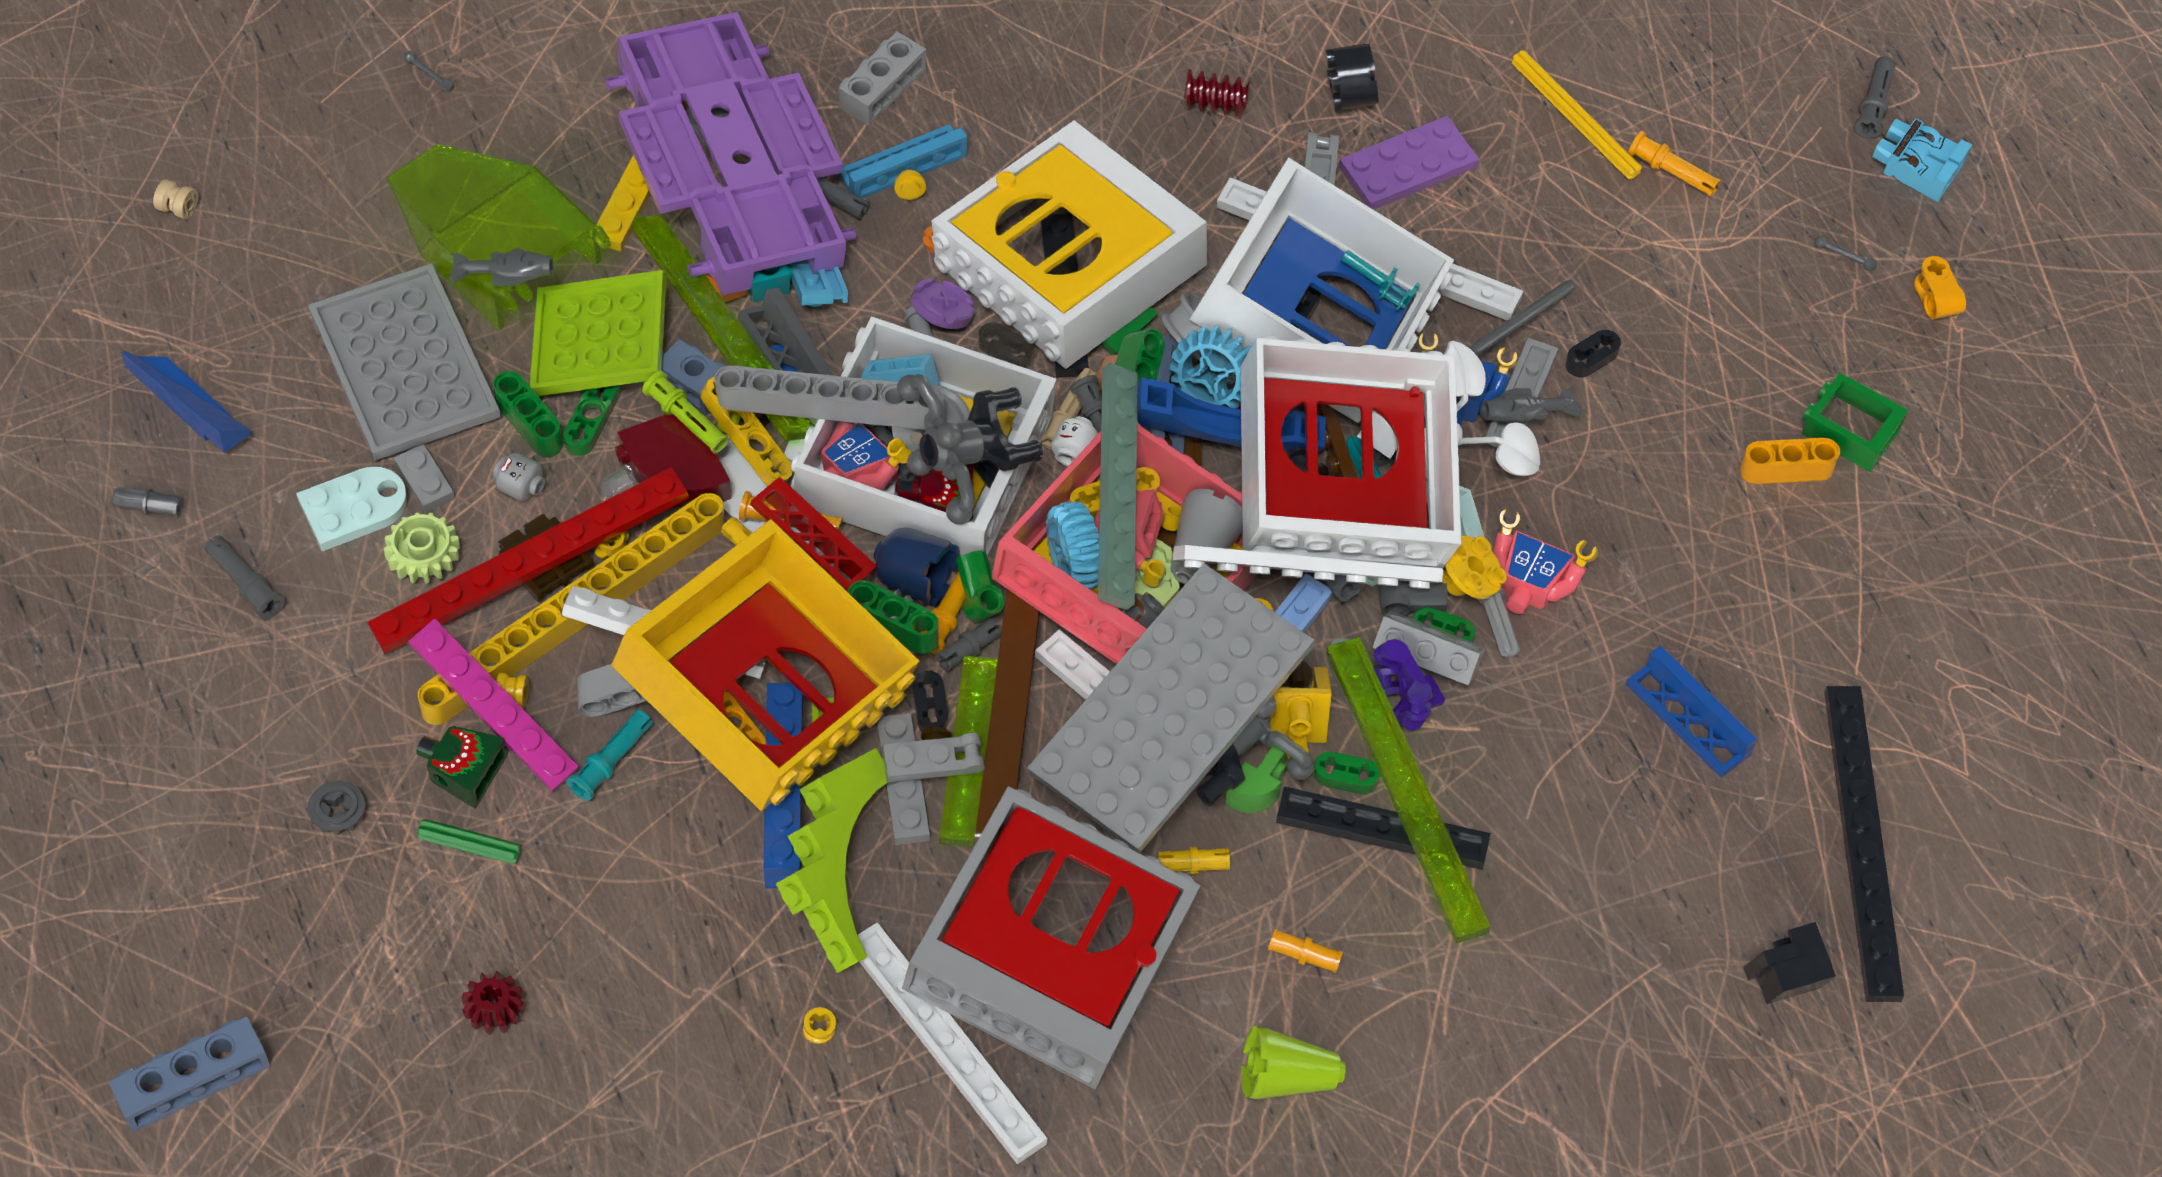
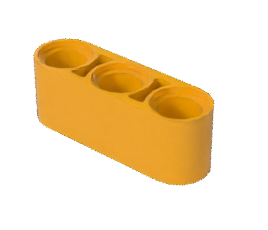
M1829 438L1752 442L1745 450L1740 466V474L1745 481L1752 484L1827 480L1834 472L1840 456V448L1835 441Z

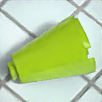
M1253 1026L1247 1034L1243 1053L1248 1054L1247 1066L1241 1065V1086L1245 1097L1257 1100L1335 1090L1338 1083H1343L1346 1073L1345 1062L1340 1060V1056L1336 1052L1263 1026Z

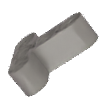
M612 664L583 673L577 678L578 712L586 717L603 716L647 700L611 666Z

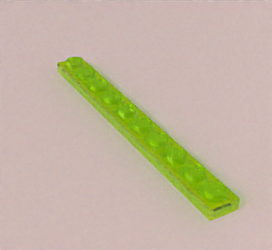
M661 215L634 217L631 229L660 269L664 271L667 279L730 366L773 369L705 274L693 278L690 277L687 266L696 262ZM766 414L784 441L805 439L809 427H815L810 418Z
M1360 637L1327 646L1326 654L1455 943L1489 934L1490 924Z

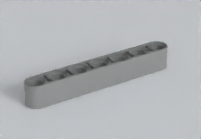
M733 365L720 368L714 375L718 402L724 409L926 430L924 419L930 411L922 396L914 401L902 399L897 392L898 382ZM932 386L943 405L944 413L942 419L945 422L943 393L936 386Z

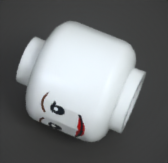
M1078 416L1067 418L1060 423L1051 443L1052 451L1058 462L1068 467L1095 438L1098 431L1093 427L1090 420Z

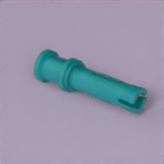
M636 709L598 753L590 754L585 759L586 764L576 775H571L566 780L569 789L582 800L590 801L594 797L593 791L603 780H609L613 776V767L639 740L644 732L653 725V721L649 720V715L642 710Z

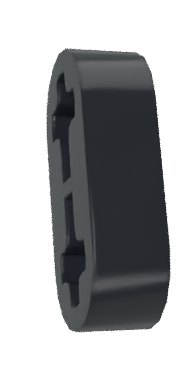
M1600 330L1574 345L1567 354L1565 362L1567 371L1578 378L1587 377L1614 361L1620 350V337L1613 331Z
M933 671L920 672L913 681V699L917 725L921 731L931 726L947 728L948 707L943 679L938 673ZM925 684L931 685L932 697L926 696ZM928 709H934L937 722H930Z

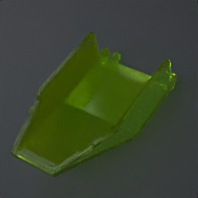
M437 144L387 176V182L400 211H402L408 229L413 235L420 255L429 264L432 263L434 269L498 331L505 327L502 308L509 311V313L518 309L515 299L509 292L514 290L523 300L529 302L534 297L532 290H530L525 282L515 286H494L492 283L493 275L490 273L468 274L457 282H451L450 274L454 266L453 257L455 253L467 257L469 261L491 260V253L493 252L504 254L519 248L542 255H551L554 263L575 248L587 260L589 259L594 265H597L601 262L600 247L605 250L611 246L609 237L603 228L591 220L534 166Z

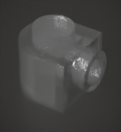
M624 465L602 478L603 485L599 489L603 498L607 500L639 483L630 466Z

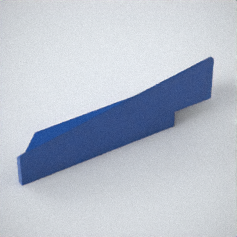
M127 351L121 352L125 367L205 441L210 439L218 448L226 453L251 435L250 430L246 426L231 418L227 411L168 357L135 356Z

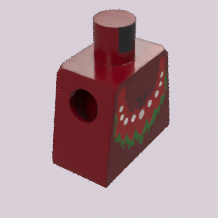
M968 464L966 466L969 470L973 487V465ZM932 469L926 475H915L913 480L898 478L894 490V495L943 512H946V507L951 500L961 498L957 479H947L942 470L936 471Z

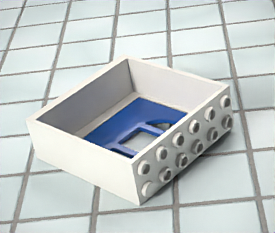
M1288 157L1190 320L1201 327L1207 326L1210 331L1214 326L1219 325L1222 334L1227 329H1232L1231 337L1233 339L1243 336V341L1241 342L1243 348L1252 346L1256 338L1264 336H1275L1279 340L1287 341L1308 339L1312 343L1320 344L1341 342L1345 346H1350L1295 311L1302 296L1310 286L1374 326L1364 345H1373L1378 349L1386 348V350L1397 348L1411 350L1418 339L1417 334L1414 332L1420 333L1430 317L1426 310L1431 312L1441 297L1437 290L1443 291L1453 275L1448 270L1454 259ZM1288 219L1285 225L1283 226L1282 230L1280 231L1278 237L1276 238L1275 242L1273 243L1272 247L1270 248L1269 252L1267 253L1266 257L1264 258L1263 262L1261 263L1260 267L1258 268L1257 272L1255 273L1254 277L1252 278L1251 282L1249 283L1248 287L1246 288L1245 292L1242 294L1243 290L1245 289L1246 285L1248 284L1249 280L1251 279L1252 275L1254 274L1255 270L1257 269L1258 265L1260 264L1261 260L1263 259L1264 255L1266 254L1267 250L1269 249L1270 245L1272 244L1273 240L1275 239L1285 220ZM1349 250L1387 276L1390 275L1395 267L1398 270L1393 276L1395 279L1394 286L1406 293L1409 289L1412 290L1416 283L1420 284V287L1413 296L1414 300L1412 301L1411 299L1404 309L1400 307L1398 312L1395 311L1397 307L1386 298H1383L1381 301L1379 300L1382 295L1379 293L1381 287L1342 262V257ZM1334 275L1356 283L1370 296L1378 314L1318 277ZM1392 289L1388 290L1389 293L1402 300L1403 297ZM1329 405L1357 423L1361 420V411L1358 407Z

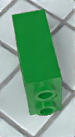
M1839 372L1832 383L1826 381L1818 395L1820 399L1818 403L1814 404L1811 402L1802 417V420L1806 421L1802 435L1808 438H1829L1835 441L1840 448V456L1871 472L1902 429L1909 410ZM1836 397L1883 423L1870 442L1823 416Z

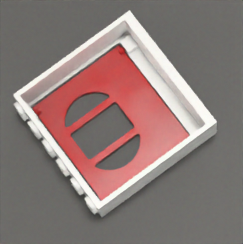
M1275 336L1256 338L1241 365L1243 550L1443 568L1461 545L1455 356L1443 355L1439 351H1429L1426 353L1411 352L1406 348L1385 350L1378 349L1373 345L1353 347L1345 346L1341 342L1320 344L1312 343L1308 339L1287 341L1279 340ZM1423 393L1425 394V421H1426V452H1427V483H1428V515H1429V528H1428V524H1427V492H1426V461H1425V429H1424V398H1423ZM1300 404L1305 406L1306 472L1300 470L1289 459L1281 440V428L1286 415ZM1317 404L1360 408L1362 479L1318 474ZM1372 410L1376 411L1388 422L1397 442L1395 462L1392 468L1380 478L1374 477Z

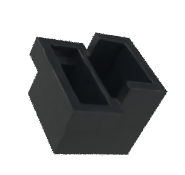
M1816 922L1789 929L1787 931L1789 937L1773 942L1775 948L1763 951L1743 967L1748 981L1758 979L1766 1004L1820 989L1836 977Z

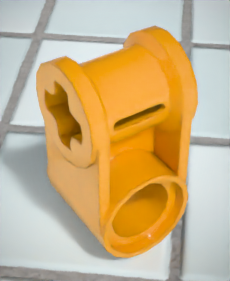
M1927 257L1922 263V272L1914 280V288L1924 305L1927 316L1933 320L1963 313L1966 309L1965 294L1958 285L1950 265L1942 257Z

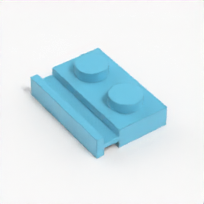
M807 261L791 263L793 269L792 283L801 305L818 307L822 304H833V299H841L843 303H848V290L838 267H833V270L828 271L821 269L818 270V273L813 274Z

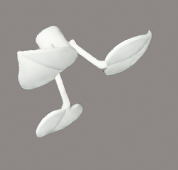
M1450 341L1444 355L1455 356L1456 397L1461 396L1460 401L1456 404L1458 412L1468 402V395L1476 397L1483 393L1486 377L1484 367L1476 354L1465 345L1456 341ZM1517 422L1510 423L1502 429L1501 438L1497 436L1462 438V428L1457 423L1458 446L1462 444L1497 443L1499 446L1496 450V460L1508 473L1516 476H1529L1539 470L1540 455L1538 444L1534 434L1527 426ZM1424 428V429H1425L1426 479H1427L1426 428Z

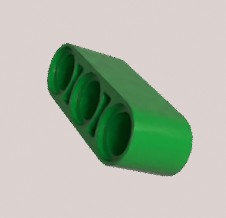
M1151 328L1126 335L1121 342L1116 365L1138 373V381L1142 377L1156 380L1165 348L1162 334L1157 329Z
M514 371L499 373L493 381L496 403L499 410L536 454L544 458H550L559 454L563 448V441L558 419L521 375Z
M857 581L849 587L847 592L857 602H868L860 605L904 647L920 654L932 652L937 647L938 618L933 612L869 581ZM889 616H898V618H893V619L888 618V617H889ZM926 630V631H929V632H927V633H919V632H917V631Z

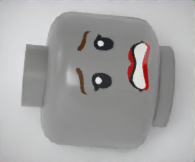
M518 452L501 457L493 471V479L496 480L497 489L521 502L529 500L533 495L538 496L545 485L542 465Z

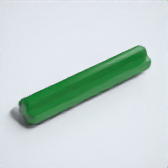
M423 819L418 827L417 834L421 840L507 863H516L521 853L518 843L436 821Z

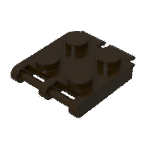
M541 514L523 525L526 535H523L517 529L499 540L498 543L501 549L499 554L560 524L556 517L549 520L545 514ZM583 552L522 585L538 602L544 598L543 594L557 585L561 584L564 586L569 583L568 578L584 568L589 570L594 567V562L586 552Z

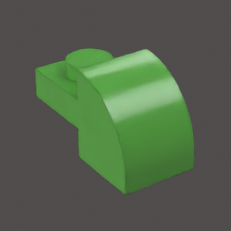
M1278 746L1271 747L1258 768L1245 762L1242 765L1245 781L1237 788H1230L1227 791L1225 805L1240 812L1254 813L1266 810L1276 803L1279 799L1281 780L1287 771V764H1285L1286 753Z

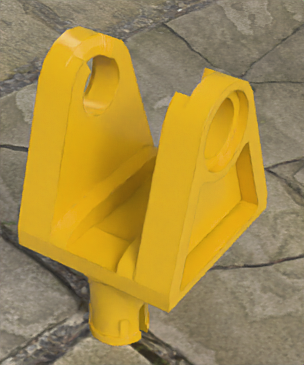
M1313 666L1314 681H1311V688L1282 687L1281 685L1273 695L1276 700V710L1271 716L1270 729L1285 734L1307 753H1309L1307 742L1326 743L1331 703V685L1327 667Z

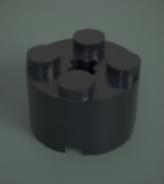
M1357 44L1325 50L1328 68L1333 67L1332 70H1327L1329 88H1333V91H1336V93H1332L1334 111L1378 104V87L1374 75L1375 66L1370 44Z

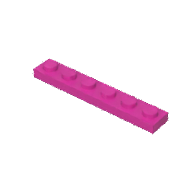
M435 618L408 641L409 646L497 736L504 738L505 745L552 793L579 770V766Z

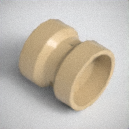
M164 179L157 186L153 205L159 211H172L179 218L189 219L196 209L198 192L196 189L188 186L178 187L176 182Z

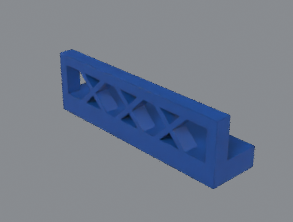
M1661 645L1650 653L1647 665L1627 679L1626 685L1721 778L1751 756L1757 738ZM1651 675L1660 684V691L1646 690L1639 682ZM1665 700L1679 702L1684 707V715L1670 713L1665 708ZM1689 724L1702 725L1708 731V738L1694 737L1689 732ZM1713 747L1726 748L1734 757L1725 764H1722L1713 755Z

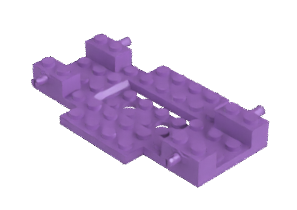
M738 12L620 36L618 38V65L622 74L605 77V85L608 91L626 87L631 92L637 108L619 111L618 120L659 213L662 214L691 207L701 229L700 248L706 261L688 264L687 268L690 277L709 274L715 280L721 295L752 289L755 271L807 260L813 274L818 273V270L821 269L828 271L833 270V267H844L846 241L856 240V232L853 226L840 230L816 179L842 173L843 164L800 74L794 73L769 79L760 61L761 57L769 56L768 46L766 43L753 46ZM682 102L689 104L690 113L698 123L701 137L706 141L711 152V159L716 163L722 176V183L726 187H722L717 182ZM715 108H722L728 111L729 114L726 117L719 118L714 116L711 111ZM737 154H743L749 157L751 161L746 164H738L733 160V157Z

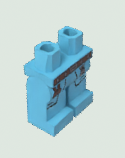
M1915 118L1911 125L1895 119L1886 137L1898 143L1897 146L1885 139H1881L1872 157L1886 164L1883 174L1889 177L1894 175L1900 182L1939 202L1964 165L1972 144L1962 139L1957 144L1941 136L1932 127L1923 126L1924 122Z

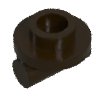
M1302 661L1282 686L1307 688L1312 681L1311 667Z

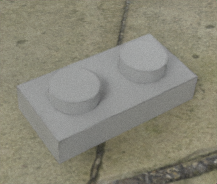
M424 444L393 458L396 468L424 513L455 499L452 488Z

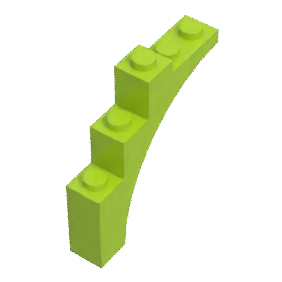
M877 748L799 789L816 820L788 835L794 851L799 856L804 868L776 883L782 899L787 904L792 915L803 910L811 928L817 935L837 973L867 957L855 930L848 905L845 870L846 853L852 828L863 806L878 789L888 783L886 781L884 762Z

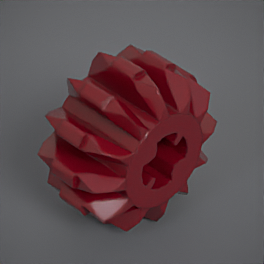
M496 971L493 977L488 979L487 975L482 972L480 975L481 982L477 983L469 980V992H465L462 995V1003L465 1005L462 1009L464 1017L471 1019V1026L475 1030L484 1026L485 1032L490 1035L494 1027H499V1030L505 1033V1023L517 1025L519 1020L517 1013H522L524 1010V1002L521 1000L524 996L522 988L515 986V980L511 975L502 980L501 973Z

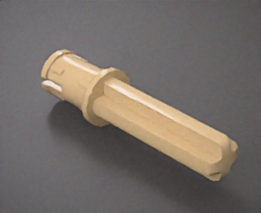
M1085 368L1079 374L1076 381L1089 375H1095L1096 372H1093L1091 368ZM1071 390L1059 410L1052 413L1051 423L1040 439L1043 441L1042 444L1052 450L1051 443L1060 423L1067 418H1075L1082 408L1077 395L1073 394Z

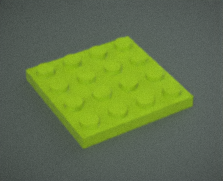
M658 270L538 287L530 373V387L538 396L645 382L652 374L661 371L667 279L664 271Z

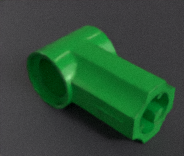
M974 551L957 557L956 562L966 596L963 602L965 616L975 623L984 622L999 613L1005 604L1002 591L995 586L992 579L986 551ZM980 599L986 603L987 609L982 605Z

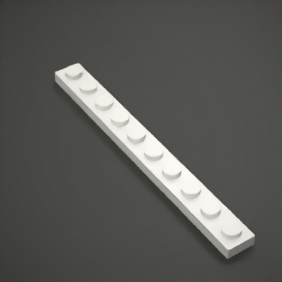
M1229 178L1217 199L1216 208L1250 220L1267 191ZM1453 263L1451 264L1448 272L1453 275L1443 291L1437 290L1440 295L1504 320H1509L1513 317L1522 299V290Z

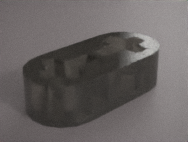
M989 322L981 326L978 332V346L983 353L1026 369L1032 365L1034 357L1032 343H1029L1024 337L1002 324Z

